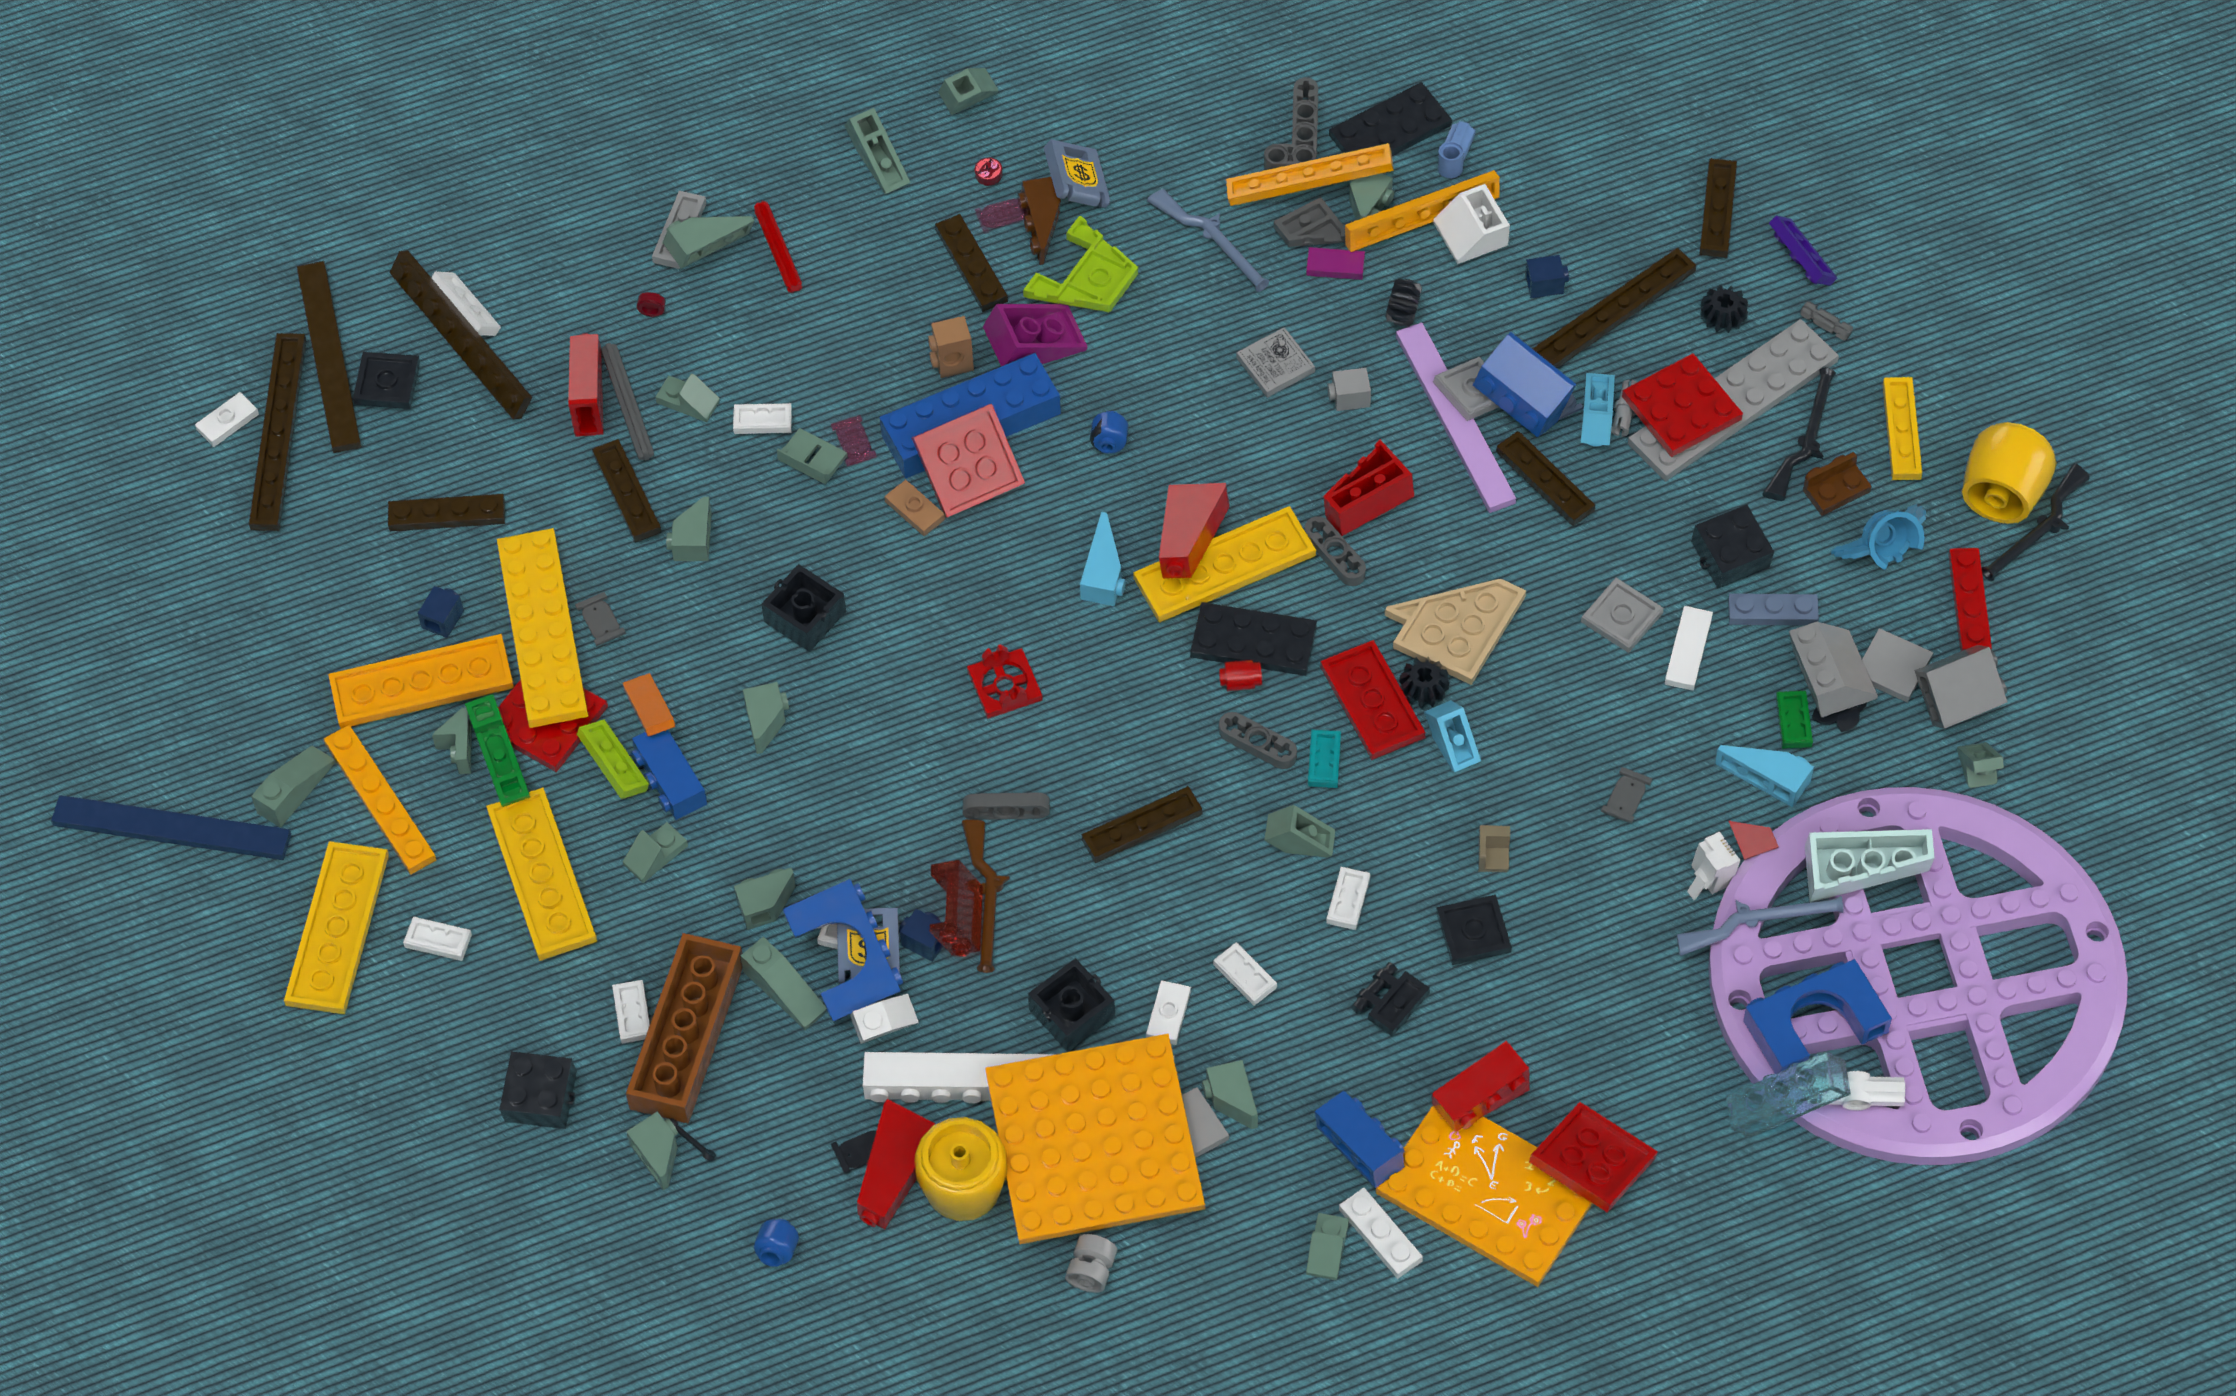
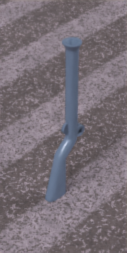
M1161 189L1148 197L1147 202L1181 224L1203 228V237L1206 239L1212 238L1255 285L1257 292L1263 291L1268 286L1269 280L1263 278L1219 230L1220 213L1210 219L1202 216L1188 215L1165 189Z
M1839 896L1833 900L1750 910L1747 904H1742L1735 899L1737 912L1729 916L1720 928L1677 934L1679 954L1681 957L1724 940L1730 936L1739 924L1746 923L1748 927L1753 928L1757 926L1759 921L1835 911L1844 913L1842 897Z

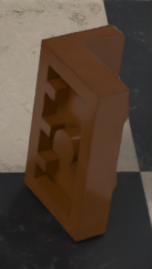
M1854 452L1846 456L1840 455L1831 463L1821 468L1815 467L1805 476L1803 492L1821 516L1871 492V484L1856 466L1857 455Z

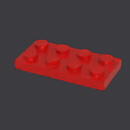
M1374 640L1320 661L1321 670L1371 760L1425 739L1426 732Z

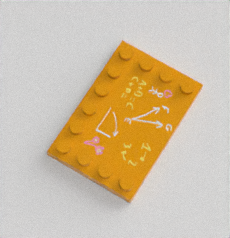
M1434 1106L1431 1107L1404 1147L1403 1158L1405 1167L1399 1172L1392 1174L1389 1179L1376 1188L1377 1195L1536 1287L1540 1285L1593 1204L1529 1163L1531 1154L1537 1148L1533 1144L1485 1117L1478 1119L1467 1129L1462 1128L1454 1132Z

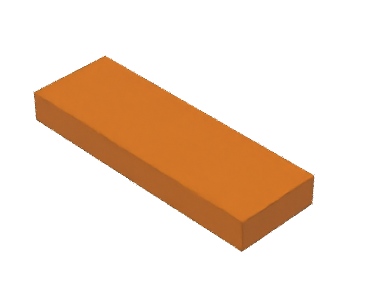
M650 673L622 683L624 691L647 736L676 727L674 719Z

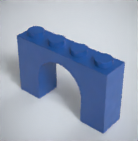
M851 879L783 909L795 939L829 924H843L854 929L865 943L867 956L862 970L851 980L821 993L833 1023L851 1015L852 1011L900 993L899 985L903 984L897 967L891 969L886 957L891 956L884 939L878 941L874 933V929L878 928L872 912L865 913L861 904L862 901L866 900L859 883L853 885Z
M1855 959L1847 963L1844 961L1838 962L1822 974H1811L1797 985L1792 987L1789 985L1778 989L1774 995L1765 999L1762 997L1756 998L1747 1005L1743 1022L1779 1081L1807 1069L1810 1055L1791 1023V1017L1794 1013L1805 1006L1821 1004L1836 1009L1844 1016L1861 1045L1889 1033L1892 1018Z

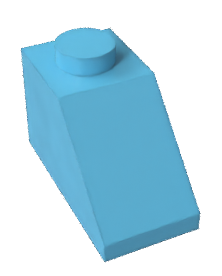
M1450 700L1424 711L1432 737L1453 772L1481 761L1462 706Z

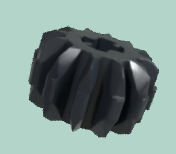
M1398 278L1394 281L1386 311L1387 321L1398 326L1410 327L1413 324L1422 292L1421 284L1406 278Z
M1719 285L1717 291L1709 288L1707 295L1703 296L1701 300V319L1705 320L1706 327L1715 326L1716 333L1722 328L1729 334L1732 327L1739 329L1742 326V322H1745L1747 319L1748 301L1746 298H1743L1742 290L1734 292L1732 285L1728 289H1724Z
M1428 656L1425 662H1420L1416 657L1413 665L1406 663L1404 672L1399 677V683L1404 695L1407 696L1409 704L1418 701V705L1421 708L1424 703L1428 702L1433 708L1435 700L1443 701L1445 692L1449 690L1450 682H1448L1447 669H1441L1442 664L1440 661L1431 664Z

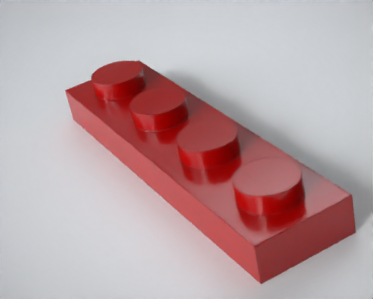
M1979 548L1949 549L1948 557L1960 652L1976 645L1987 646L1992 650Z

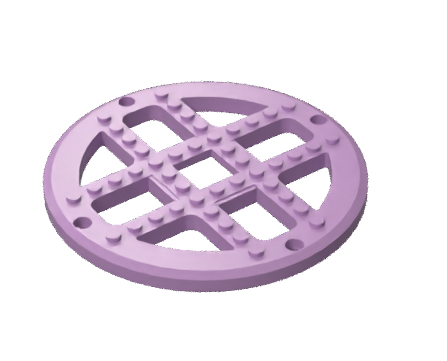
M1916 787L1881 788L1836 797L1803 811L1772 831L1779 848L1744 860L1725 890L1713 929L1720 928L1729 916L1737 912L1735 899L1742 904H1747L1750 910L1771 908L1787 884L1806 868L1805 844L1809 833L1932 829L1934 861L1928 872L1915 875L1924 903L1871 913L1864 889L1829 898V900H1833L1841 896L1844 913L1833 912L1836 922L1830 926L1761 939L1759 934L1764 921H1759L1757 926L1753 928L1748 927L1744 923L1739 924L1726 939L1711 944L1709 954L1710 993L1721 1032L1736 1062L1767 1100L1792 1121L1834 1145L1864 1156L1885 1161L1915 1165H1949L1972 1162L2006 1153L2047 1133L2066 1119L2087 1098L2101 1079L2112 1058L2123 1026L2127 1005L2128 983L2125 953L2117 925L2097 886L2081 865L2056 841L2021 817L1994 804L1967 795ZM1863 811L1871 812L1874 816L1866 817L1860 813ZM1941 838L1976 849L1995 858L2015 871L2033 887L1979 898L1963 896L1957 889ZM2041 924H2055L2063 929L2075 961L2073 964L1995 980L1992 979L1979 936ZM2097 935L2102 941H2093L2088 936ZM1939 939L1954 987L1898 998L1882 949ZM1855 959L1892 1018L1889 1033L1862 1045L1870 1046L1876 1051L1884 1077H1904V1106H1894V1109L1886 1106L1871 1105L1870 1108L1865 1110H1849L1844 1108L1843 1105L1809 1104V1075L1819 1074L1807 1066L1806 1070L1779 1081L1743 1022L1745 1009L1737 1010L1731 1005L1733 1003H1741L1747 1007L1756 998L1762 997L1765 999L1760 984L1763 978L1832 965L1841 961L1847 963ZM2077 1004L2078 1010L2073 1026L2059 1051L2033 1079L2025 1085L2021 1084L2000 1020L2011 1015ZM1837 1010L1791 1018L1792 1026L1809 1054L1861 1045L1844 1016ZM1965 1030L1987 1101L1969 1107L1941 1110L1936 1108L1929 1099L1911 1040ZM1971 1132L1976 1135L1977 1139L1968 1140L1961 1134Z

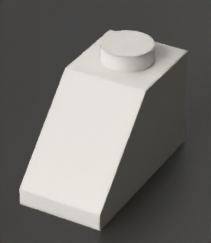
M908 994L871 1004L852 1011L850 1015L861 1044L919 1023Z

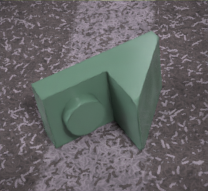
M692 373L686 382L668 375L656 395L657 404L704 422H708L720 402V398Z
M465 707L456 712L432 735L436 749H450L451 763L457 764L459 774H471L472 723Z
M1987 742L1957 747L1969 788L1997 783L1996 769L2004 768L2003 756Z
M668 822L650 836L642 830L624 858L623 865L644 883L687 848V840Z
M1318 1213L1315 1231L1312 1232L1306 1275L1337 1281L1349 1227V1218Z

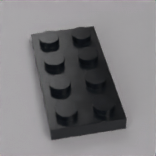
M1420 82L1330 128L1329 137L1342 153L1389 143L1392 156L1452 126V118L1426 86Z
M1201 602L1190 657L1222 663L1253 660V663L1260 662L1261 669L1307 676L1317 620Z

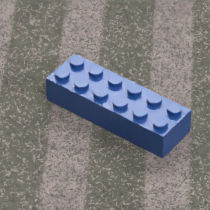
M1036 353L880 416L882 438L905 479L925 471L912 437L985 405H993L1006 437L1060 415V395Z

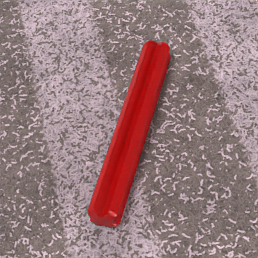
M766 201L756 203L754 205L755 214L787 290L790 293L800 291L802 289L801 279L770 206Z

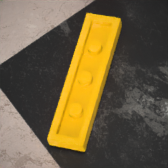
M1884 378L1882 385L1892 480H1921L1922 465L1913 378Z

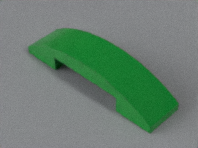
M491 694L465 703L501 806L505 807L530 798L494 695Z

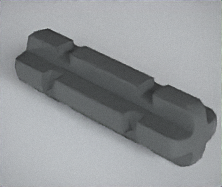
M1810 301L1803 305L1800 314L1808 320L1812 318L1813 323L1831 334L1835 332V336L1843 341H1846L1851 336L1853 327L1844 321L1841 323V319L1822 308L1818 310V306Z

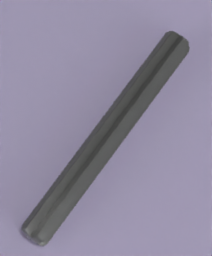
M607 343L606 346L601 348V353L639 460L648 461L649 458L654 456L650 439L616 344Z

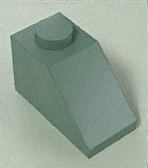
M702 497L673 520L672 532H667L666 544L667 550H672L674 561H709L712 517L709 497Z
M778 682L743 689L745 706L757 754L764 752L786 722L784 710L789 709L786 692L780 693Z
M1291 805L1268 814L1264 841L1285 853L1328 858L1333 853L1336 830L1297 806Z
M1240 1060L1206 1068V1080L1202 1081L1205 1098H1211L1214 1109L1250 1129L1258 1128V1113L1243 1061Z
M657 1111L626 1131L629 1145L660 1187L665 1190L669 1187L678 1147L675 1135L678 1132L669 1118L664 1120Z

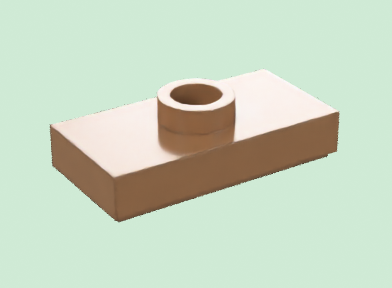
M906 479L884 496L885 502L923 536L927 535L945 520V514Z

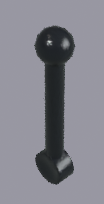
M669 1118L677 1132L698 1149L706 1160L713 1161L716 1154L712 1150L706 1149L678 1125L677 1120Z

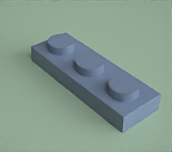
M1729 594L1728 596L1729 625H1808L1819 621L1817 594Z

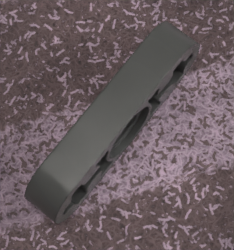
M1320 516L1310 518L1305 524V532L1315 547L1317 554L1344 584L1348 586L1361 584L1366 576L1365 562L1326 518ZM1315 528L1318 531L1323 529V537L1319 532L1313 533V529ZM1332 546H1338L1343 550V553L1339 556H1331L1327 550ZM1348 566H1349L1350 569L1353 570V571L1356 570V569H1358V573H1357V574H1355V573H1353V572L1347 573Z
M1228 712L1220 718L1219 734L1223 740L1279 769H1288L1295 764L1297 760V747L1293 741L1237 712ZM1237 724V729L1227 730V725ZM1254 735H1261L1266 739V742L1261 746H1255L1249 740ZM1289 751V756L1284 755L1282 758L1278 756V752Z
M1043 793L969 794L963 798V816L972 820L1040 819L1048 816L1050 813V798Z

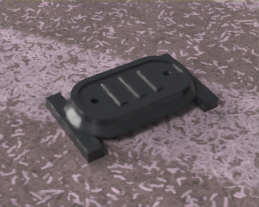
M876 1130L847 1140L840 1146H838L837 1142L831 1143V1147L844 1174L850 1172L849 1168H856L868 1163Z

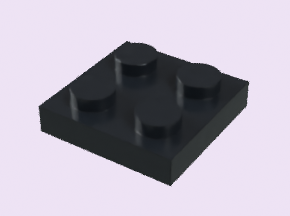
M363 352L353 395L354 405L411 409L420 366L419 356Z
M1496 894L1437 907L1436 914L1452 965L1511 953L1512 946Z

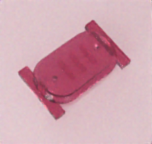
M1018 197L1017 199L988 205L982 211L980 208L975 209L984 234L989 233L988 227L996 228L1018 222L1026 215L1025 209L1020 210Z
M861 415L831 424L832 431L836 430L842 449L847 452V457L850 458L845 460L847 467L877 458L875 451L870 452V442L863 425L860 423L862 422Z

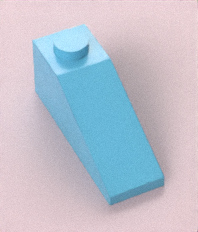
M1586 373L1581 443H1587L1594 447L1610 445L1615 375Z
M1101 512L1080 582L1081 600L1115 606L1117 597L1123 596L1126 579L1121 577V565L1108 515Z
M1726 745L1719 746L1715 764L1791 807L1796 804L1811 782L1814 766L1810 765L1806 759L1794 756L1789 752Z

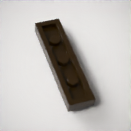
M1709 158L1699 255L1728 257L1737 161Z
M961 214L935 223V230L981 311L990 310L996 304L1007 303L1008 295Z
M1515 432L1497 445L1496 453L1573 527L1595 511V504L1521 432Z
M619 439L592 448L593 456L634 542L636 543L662 533L661 526Z
M504 494L388 501V528L390 532L505 524Z
M1187 786L1081 834L1082 841L1093 861L1098 863L1203 815L1202 807L1190 787Z

